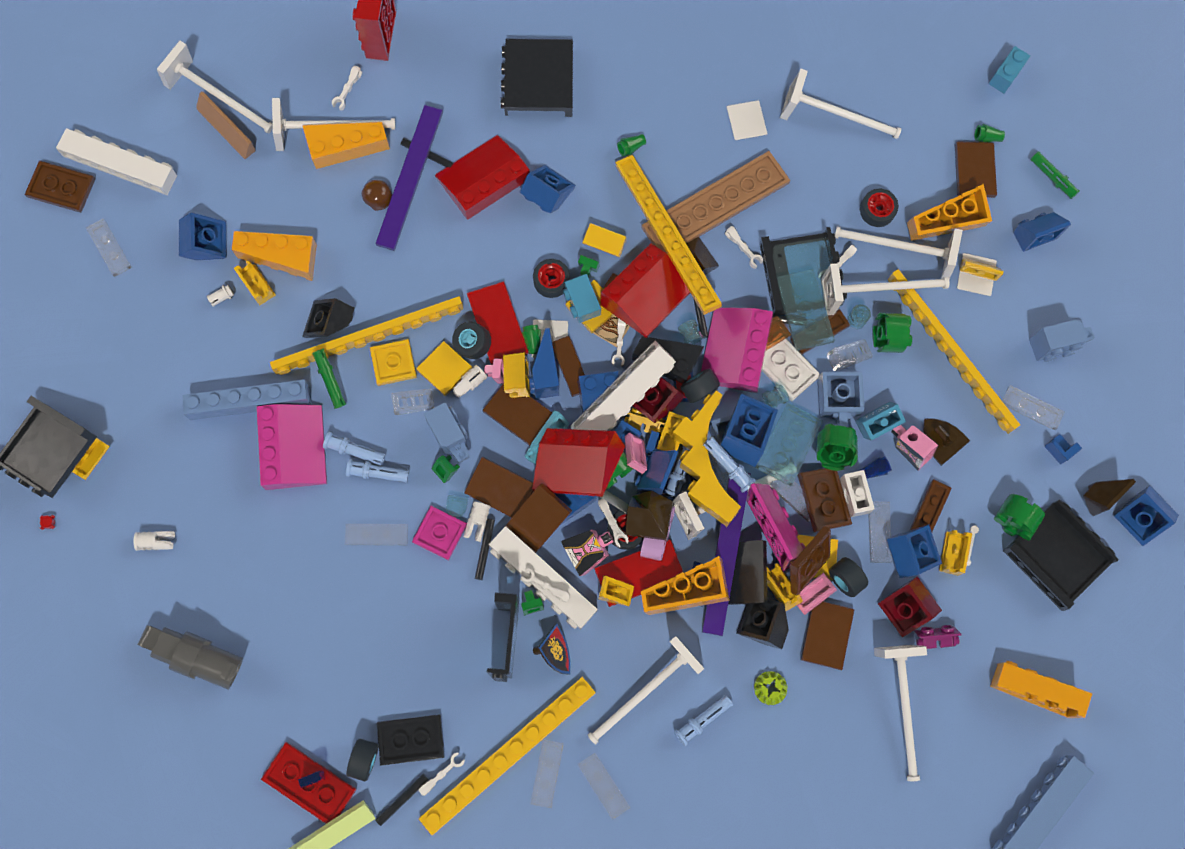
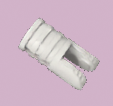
M474 365L473 368L461 377V381L453 388L454 396L461 397L469 390L473 391L487 379L486 374L479 366Z
M473 502L463 537H470L475 524L478 525L475 540L481 542L491 506Z
M135 532L134 549L136 551L173 549V542L160 540L174 539L175 532Z

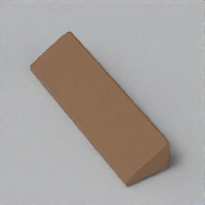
M201 91L198 97L197 110L244 159L248 158L255 152L253 143Z

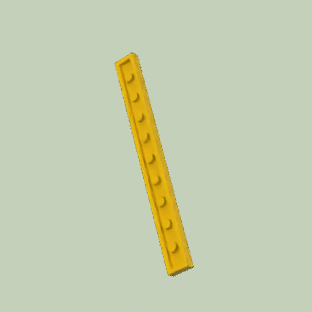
M630 155L615 162L617 170L703 315L722 306L720 299L634 156Z
M899 269L894 271L888 278L889 282L908 281ZM915 289L894 290L901 296L903 304L912 310L914 318L925 327L926 333L937 342L939 350L947 355L950 364L958 369L963 381L969 383L975 396L983 401L988 413L997 419L999 427L1008 434L1019 427L1020 423Z
M460 296L271 361V368L276 375H284L289 373L291 369L309 366L311 362L315 361L312 353L324 348L328 359L331 355H342L354 347L362 348L369 342L382 341L386 336L402 334L406 329L419 328L423 323L439 321L443 316L456 315L460 313V310H463Z
M581 677L424 813L419 820L428 832L434 835L590 699L596 692L587 681Z

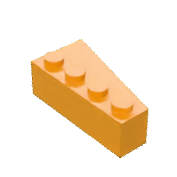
M382 122L302 125L316 169L390 149Z
M984 184L910 219L907 225L911 241L953 233L954 229L965 231L980 228L992 222Z
M234 231L232 251L237 258L313 281L317 248L313 236Z
M720 556L641 591L644 612L647 615L730 601L723 561Z
M1007 660L997 664L990 686L1066 718H1085L1093 694L1059 682L1054 678L1039 675L1034 670L1019 668L1018 664Z

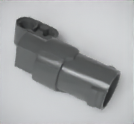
M146 625L137 644L151 650L150 657L169 664V670L191 679L198 677L227 690L232 686L243 662L242 657L211 645L212 641L190 632H185L183 635L166 627L163 630H159Z

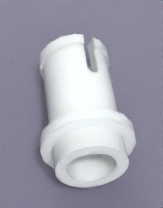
M222 285L221 289L207 295V298L214 307L228 298L229 300L232 299L231 297L234 296V293L229 285Z

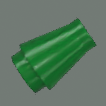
M986 124L978 125L974 133L975 140L979 142H1002L1005 137L1004 131Z
M643 134L620 139V142L617 143L619 153L622 156H630L646 144V138Z
M538 325L523 327L522 335L529 355L537 354L540 347L541 329H539Z

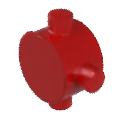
M53 514L51 516H40V529H54L55 516Z

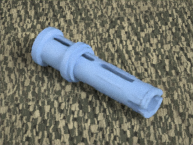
M330 431L327 433L323 443L324 449L336 450L341 455H353L379 466H382L386 456L384 453L350 442L347 437L335 436Z
M713 436L703 444L726 469L729 478L733 479L741 487V492L747 491L750 485L756 482L755 478H751L745 472L744 466L737 464Z
M683 447L682 452H681V454H680V456H679V459H680L681 455L684 453L685 450H688V451H690V450L687 449L686 447ZM678 460L674 472L669 474L670 480L666 489L663 490L664 494L673 498L679 495L683 483L687 481L685 477L686 472L680 468L681 460Z
M349 459L346 467V477L353 475L363 477L366 480L369 477L408 483L409 470L375 466L369 461L362 463Z
M724 695L695 719L690 718L688 723L681 729L674 730L675 735L684 746H687L688 741L696 735H701L702 729L732 707L733 703Z

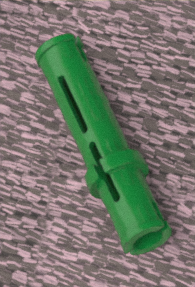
M1040 151L1030 159L1056 184L1055 187L1057 189L1060 188L1070 199L1080 192L1068 180L1069 177L1067 175L1064 176ZM1042 163H1044L1054 174H1052ZM1056 177H1058L1063 183H1065L1068 186V188H1066Z
M324 348L313 352L312 355L319 369L317 372L323 378L334 409L346 405L332 370L334 368L330 365Z

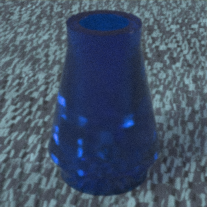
M879 456L860 469V471L864 470L866 479L888 475V472L892 471L889 461L885 456L882 458Z

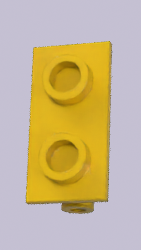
M632 408L629 411L630 417L625 416L624 421L637 430L641 429L642 423L646 424L644 432L650 434L651 431H655L661 435L664 427L660 425H665L666 420L660 419L653 423L636 408Z

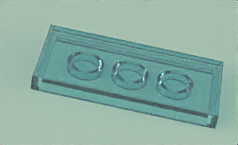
M814 269L777 277L782 305L796 351L834 343L835 338Z
M787 403L755 468L792 486L823 420Z

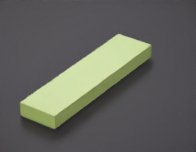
M363 800L288 849H330L373 821L375 816Z

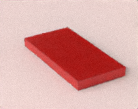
M504 281L467 293L476 323L485 327L491 336V346L487 352L490 364L493 365L494 359L503 360V355L518 353L528 355V349Z
M668 540L661 561L641 557V551L594 568L600 586L604 576L632 585L634 589L631 599L640 596L641 591L683 573L671 540ZM607 602L608 607L617 605L615 603Z
M288 742L284 744L261 778L263 782L326 824L341 815L357 790Z

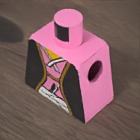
M899 425L891 431L898 438L896 449L916 470L919 471L932 459L938 445L918 428L911 426L906 430L903 426Z
M589 530L562 540L561 543L578 575L584 576L609 556L605 547L613 543L614 539L609 531L599 536L596 530Z

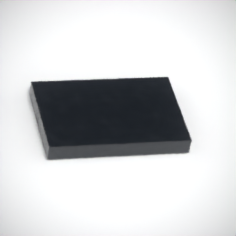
M767 541L739 542L728 605L767 603Z
M441 715L377 722L380 766L445 758Z

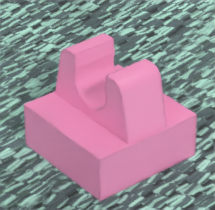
M494 359L493 365H485L484 373L488 377H492L498 384L504 383L502 359Z

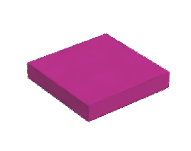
M430 506L412 543L449 561L466 529L467 523Z

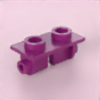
M943 625L941 628L922 627L921 630H914L920 638L916 640V644L926 646L927 649L937 648V640H939L941 648L955 647L956 644L960 643L958 636H961V633L952 625Z

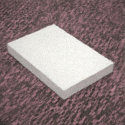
M781 333L767 344L762 371L792 402L818 379L820 373Z

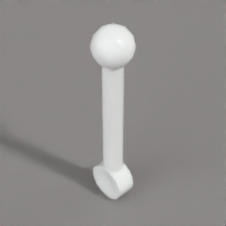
M977 526L970 527L972 539L970 544L967 566L971 565L970 557L974 543L975 534L979 531V528Z

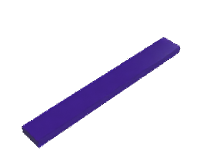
M427 105L423 107L378 234L376 246L392 251L396 249L443 115V110Z
M728 478L726 492L741 508L727 527L722 523L720 524L715 558L720 556L723 561L729 597L748 490L741 492V487L730 478ZM729 601L706 605L702 628L703 633L723 636Z

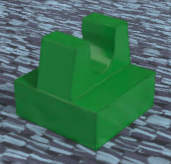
M580 255L578 260L579 266L582 267L580 276L587 274L589 277L591 270L594 272L598 271L600 266L598 261Z
M442 455L437 458L431 468L443 483L449 481L460 468L458 464L453 466L450 463L452 459L450 455Z
M532 590L524 592L527 601L521 603L524 616L544 610L541 598L535 599Z

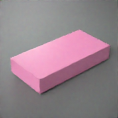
M628 433L625 436L627 465L643 474L647 471L645 443L632 433Z
M822 573L800 592L799 595L803 602L797 606L805 615L836 592L837 589L827 576Z

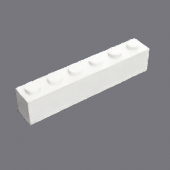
M66 128L56 147L63 157L164 195H168L177 177L173 167L168 163L155 162L149 156H139L135 151L130 149L123 150L111 142L109 144L104 143L100 138L96 136L88 137L77 129L72 131Z
M654 341L571 425V429L603 431L613 429L617 420L621 416L627 415L631 410V406L635 402L641 401L645 396V392L650 387H655L660 380L659 378L664 373L670 372L676 361L661 345Z
M506 526L489 544L491 548L490 553L498 560L502 558L506 562L505 567L513 574L517 572L525 579H530L532 574L525 571V569H531L535 574V578L569 594L570 598L565 603L556 598L552 592L541 588L540 585L534 582H523L527 587L532 585L537 590L535 594L543 601L547 599L552 603L551 608L558 615L563 613L568 618L566 622L572 628L576 629L578 627L581 630L597 612L598 609Z

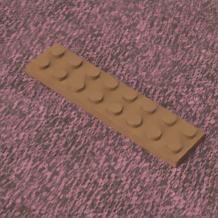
M768 151L668 209L667 213L687 244L788 185L790 179L771 152ZM649 222L644 223L641 228L651 243L667 254Z

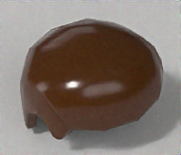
M382 180L369 181L361 191L365 204L375 211L386 209L393 195L390 187Z

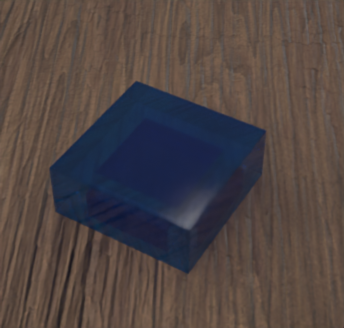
M318 771L300 778L298 781L300 787L303 788L324 780L325 777L323 771Z

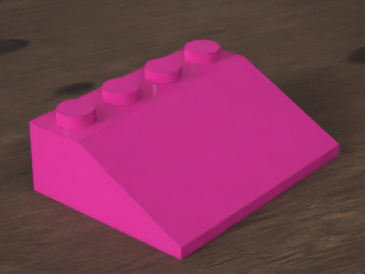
M718 308L714 310L701 371L710 368L720 382L721 387L758 393L773 311L756 308Z
M274 404L257 406L261 486L265 490L327 484L325 449L323 448L322 405Z
M753 483L749 487L746 501L781 569L785 571L790 568L793 561L805 549V545L797 539L798 532L795 526L790 525L788 522V513L778 503L779 496L776 490L771 489L768 484Z

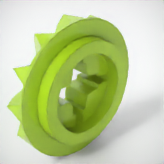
M767 671L757 677L754 684V692L762 703L776 705L786 697L788 685L785 678L778 672ZM773 680H775L774 687L777 688L779 692L773 691L771 692V694H769L768 689L766 688V686H763V684L770 685L773 682Z

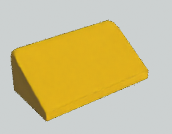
M966 258L962 259L959 270L997 281L1004 273L998 267Z

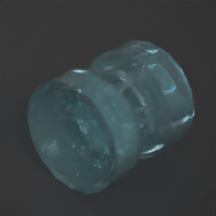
M856 305L847 318L850 326L854 329L864 327L871 317L870 309L865 305Z
M689 320L678 327L680 334L685 337L684 343L696 344L704 338L697 329L698 324L696 320Z
M781 384L775 386L772 391L762 393L764 403L775 409L779 404L789 402V396Z

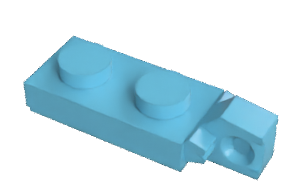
M554 410L524 456L529 462L536 464L539 443L547 428L566 429L569 422L558 411Z

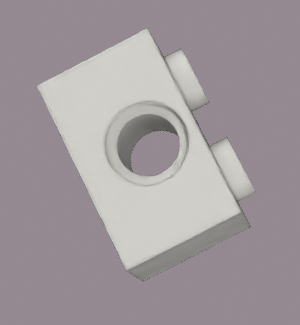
M864 470L844 474L840 478L850 517L871 513L875 508Z

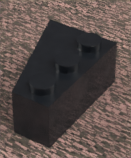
M642 336L633 351L632 360L635 361L656 341L676 361L672 370L666 374L664 373L662 376L674 382L685 383L699 360L704 346Z

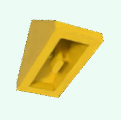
M604 576L598 600L630 607L634 586Z

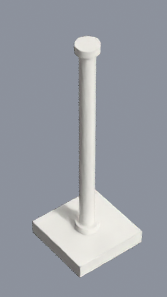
M182 41L176 44L157 68L163 85L171 90L183 75L262 127L266 133L269 134L272 131V122L268 123L188 70L193 60L187 45Z
M800 69L791 83L781 112V119L787 120L797 104L803 102L893 135L895 139H898L901 133V128L899 127L893 128L804 95L802 88L808 72L806 70Z
M272 98L273 137L276 151H284V131L286 129H303L302 125L382 122L384 128L395 130V118H391V120L286 121V119H283L280 98Z
M837 227L835 238L842 237L943 257L945 262L941 279L943 277L950 279L956 266L963 230L954 229L948 247H945V249L842 230L841 227Z
M830 264L821 278L826 315H834L844 301L843 293L934 287L949 288L948 277L936 280L841 285L838 264Z
M790 462L786 464V467L756 480L755 483L768 484L788 474L793 475L796 473L795 466ZM686 491L679 494L674 499L672 506H675V514L688 540H690L704 529L698 515L706 511L699 506L694 508Z
M676 636L670 643L679 652L676 655L677 658L598 729L588 734V737L595 745L599 742L598 739L682 664L686 665L689 663L697 674L704 670L703 666Z
M920 645L874 648V655L876 657L894 658L897 661L909 772L907 781H920V775H917L905 660H908L907 657L927 655V648Z

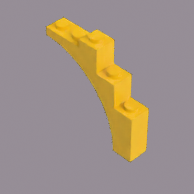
M716 390L713 395L708 394L703 401V408L701 410L697 409L690 419L685 416L682 421L678 420L672 428V438L690 450H685L679 459L681 460L680 468L697 480V482L693 480L687 488L690 500L727 527L739 512L741 506L727 494L718 482L710 463L708 450L703 446L707 441L712 415L723 396Z

